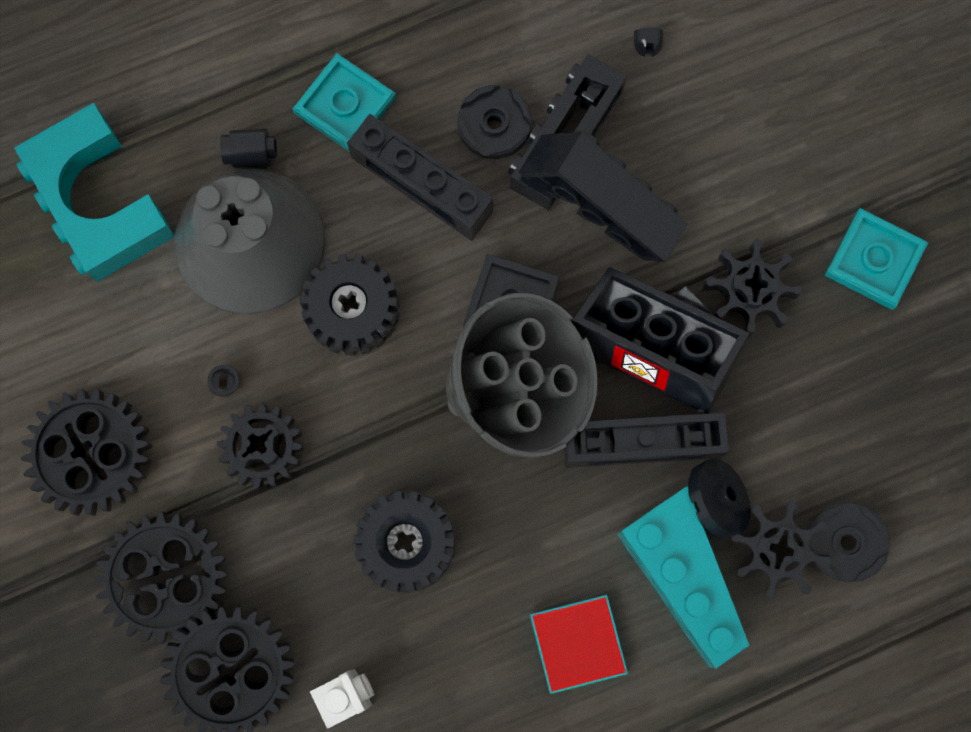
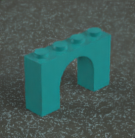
M92 103L14 147L21 159L20 162L16 163L20 173L28 183L33 181L38 189V192L34 193L35 199L46 214L51 211L56 220L51 225L54 232L63 244L68 242L74 253L69 256L73 265L81 275L87 273L98 282L174 238V233L159 207L149 195L142 197L115 214L101 219H88L74 213L71 205V189L78 174L90 164L122 147L104 115Z

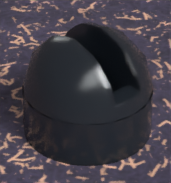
M642 28L634 31V47L641 56L645 57L646 49H651V57L661 51L663 46L662 29Z
M218 365L208 375V388L216 396H230L238 387V373L231 366ZM220 373H228L225 385L226 391L218 390Z

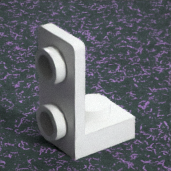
M355 669L339 675L338 678L310 691L327 729L371 707L372 703L369 698L374 696V691L364 673L358 675Z

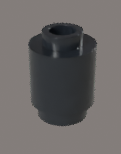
M267 128L231 130L229 134L221 135L220 150L224 165L232 164L233 168L270 166L271 159L277 158L276 137L269 136Z

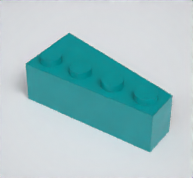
M686 486L620 531L617 535L706 665L717 669L748 647L749 643L703 525L697 518L694 502L691 503L688 487Z

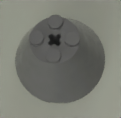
M259 168L229 171L216 176L202 185L183 207L174 234L176 261L183 278L190 288L216 308L237 314H258L272 311L299 296L304 291L302 287L305 280L310 281L312 278L310 272L315 267L319 269L325 247L322 218L309 194L299 184L285 175Z
M514 293L486 303L467 321L454 350L446 377V392L450 412L460 416L490 445L507 454L531 458L550 455L567 447L566 444L577 432L583 431L591 417L596 401L597 369L587 337L582 338L570 321L573 317L566 310L544 297L528 293Z

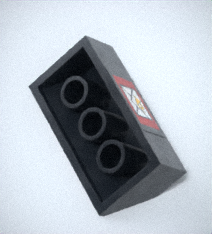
M608 267L572 321L582 338L587 337L595 360L704 414L710 413L724 389L750 334L611 267Z

